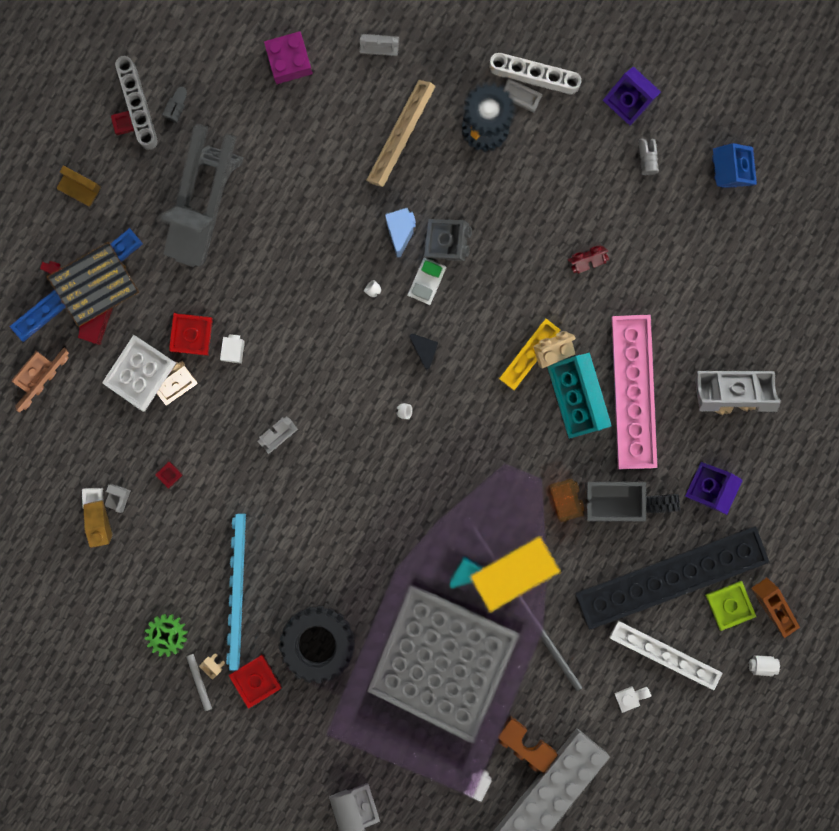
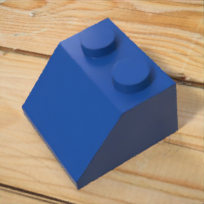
M731 143L713 148L714 178L718 187L729 188L757 185L753 147Z

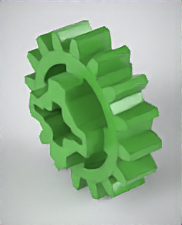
M163 614L161 619L158 616L154 618L155 623L149 622L151 628L145 630L146 633H149L145 640H150L147 647H154L152 653L158 650L159 656L166 652L167 657L171 656V651L174 654L178 653L177 647L179 649L184 648L182 642H186L187 638L183 636L188 631L182 629L185 623L179 624L181 618L174 620L173 614L168 618L166 614ZM166 623H170L174 625V627H169L166 625ZM155 629L158 631L156 638H154ZM164 632H169L170 634L168 638H163L162 635H164ZM176 633L179 634L177 643L175 640ZM158 644H164L167 648L161 647Z

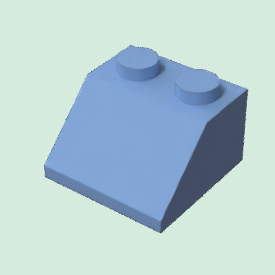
M408 208L385 214L397 257H401L413 234V227H416L413 212L409 213Z

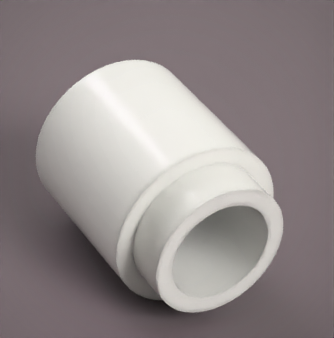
M754 655L749 661V670L752 671L753 675L774 676V674L778 675L780 663L778 659H774L771 656Z

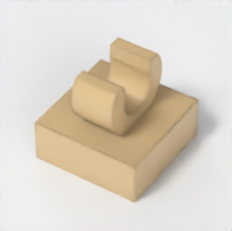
M217 654L212 655L211 658L207 657L199 666L212 680L222 671L221 667L225 663L224 661L220 664L214 662Z

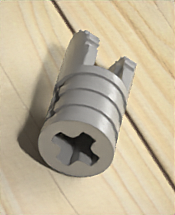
M640 139L639 150L642 175L656 174L659 172L656 140L651 139L647 145L645 139Z

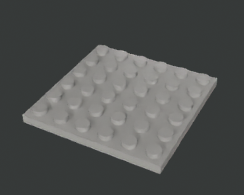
M411 585L368 692L474 743L519 634Z

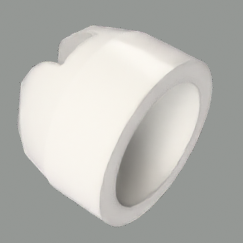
M373 280L365 287L364 292L370 297H377V294L381 292V287Z
M400 404L397 407L398 412L396 414L398 417L407 420L411 417L412 406L410 404Z

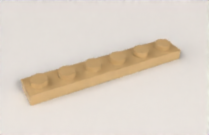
M418 80L367 178V181L371 184L383 187L388 180L400 153L432 95L435 86L431 82Z

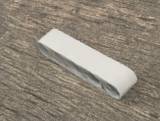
M496 53L490 59V71L498 76L567 94L577 92L581 84V77L576 72L503 53ZM495 61L502 62L503 66L496 67L493 63ZM519 66L521 71L515 72L512 70V67ZM535 70L538 71L540 75L538 77H533L530 74V72ZM549 76H556L558 81H550ZM568 80H573V81H575V82H576V86H574V87L569 86L568 83H567V81H568Z

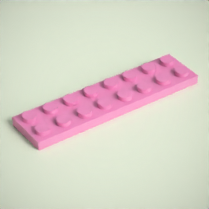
M651 315L612 316L618 469L657 468Z

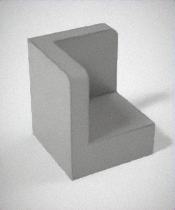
M110 484L106 490L109 495L105 506L116 510L118 513H122L131 491Z

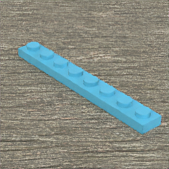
M239 513L236 514V518L232 519V529H235V537H232L231 540L234 556H231L230 566L234 570L233 575L230 576V587H233V595L229 596V606H232V614L228 616V626H231V634L228 633L227 645H230V653H227L226 660L227 665H230L229 670H238L240 668L246 514Z

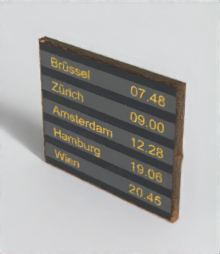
M109 242L47 276L61 298V302L66 306L78 327L139 293L126 271L125 265L121 263Z

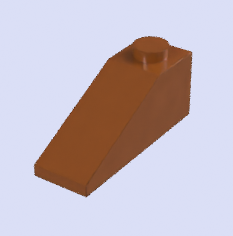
M766 577L751 588L757 600L784 638L800 628L781 591L772 581Z

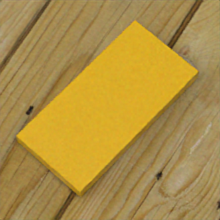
M539 536L470 577L491 612L560 571Z

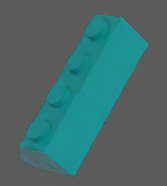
M590 353L577 355L547 366L569 439L612 426Z

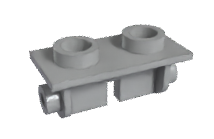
M361 34L360 53L398 56L399 37Z
M287 416L285 418L282 417L273 425L274 432L269 429L259 437L258 443L264 447L268 454L298 430Z

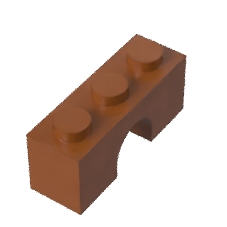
M510 715L497 733L498 742L505 748H508V746L514 750L513 754L520 760L526 759L530 762L529 766L534 771L538 772L540 770L542 773H545L558 756L557 751L543 740H540L534 747L524 746L522 738L527 729Z

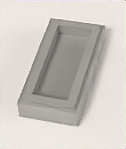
M509 78L504 87V91L508 90L510 93L509 97L513 98L514 104L535 112L543 94Z

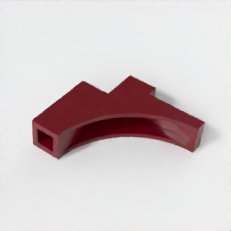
M49 261V264L42 262L40 267L41 270L49 274H54L63 268H60L61 264ZM113 307L81 324L78 338L101 345Z

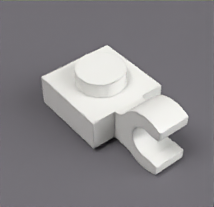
M631 686L614 693L622 713L640 706L638 700L651 697L647 687L634 691Z

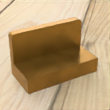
M63 165L60 173L64 176L57 189L83 204L91 206L101 187Z

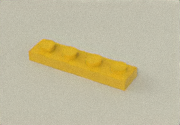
M545 319L499 380L514 391L537 362L533 346L539 344V341L555 337L561 330Z

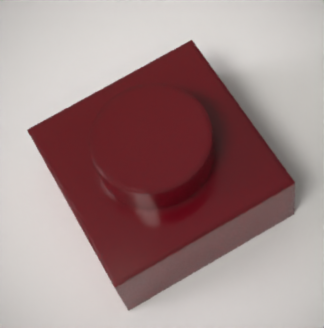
M129 111L111 115L114 131L117 136L134 131Z
M170 461L155 474L168 489L183 476Z

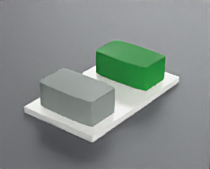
M424 257L408 296L430 305L446 270V266Z

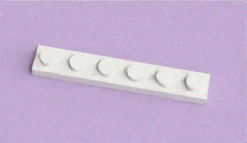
M618 620L609 636L610 639L712 690H715L722 675V672Z

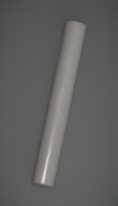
M190 654L186 658L204 710L208 711L212 707L194 654Z

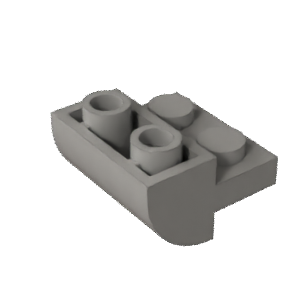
M365 783L351 790L346 789L329 796L339 831H364V828L380 822L369 784Z

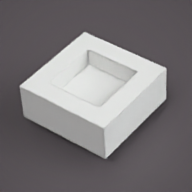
M103 488L82 489L83 505L103 500Z

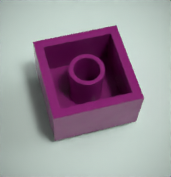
M301 31L264 41L276 84L313 74Z

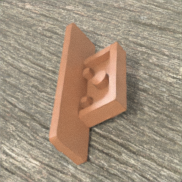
M63 348L52 362L38 351H35L15 375L12 382L26 391V394L15 406L19 413L31 405V399L35 394L39 395L44 389L43 384L55 376L57 367L66 363L69 358L67 356L69 354L67 349Z

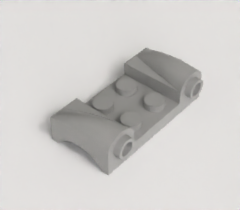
M698 371L695 378L699 411H719L720 407H757L758 412H777L781 403L775 389V371Z

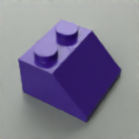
M633 66L621 77L603 101L631 126L658 97L661 91Z
M701 462L685 497L727 515L743 480L730 472Z

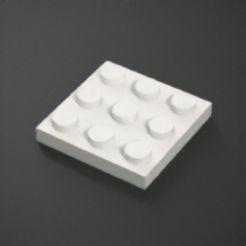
M133 335L102 383L138 409L145 411L176 362Z

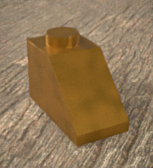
M103 500L85 503L83 505L84 523L90 548L109 544L112 538V531Z

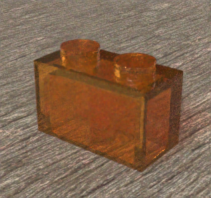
M570 478L549 484L559 522L583 516L582 511H585L583 501L578 499L579 487L576 481L573 482V479Z

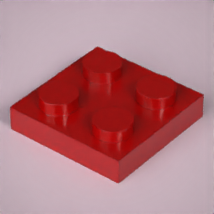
M174 313L169 351L208 356L213 318Z
M263 654L228 675L248 709L282 689L281 684Z

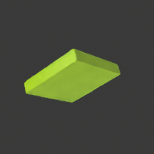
M742 581L705 595L720 631L756 617Z

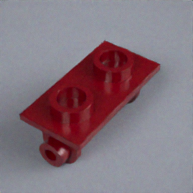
M598 245L591 247L588 252L575 253L572 255V258L567 260L573 265L571 266L572 272L579 274L590 269L589 262L592 263L593 268L606 264V261L609 260L606 253L608 250Z

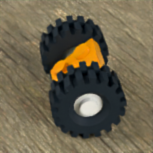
M484 83L483 87L478 85L474 91L471 90L466 98L462 134H464V140L468 141V145L471 148L474 146L477 151L479 149H482L483 152H487L490 149L493 151L496 147L502 146V143L507 139L514 115L513 98L509 97L510 93L508 90L505 92L504 87L501 85L499 88L496 87L495 83H492L491 86H488V83Z

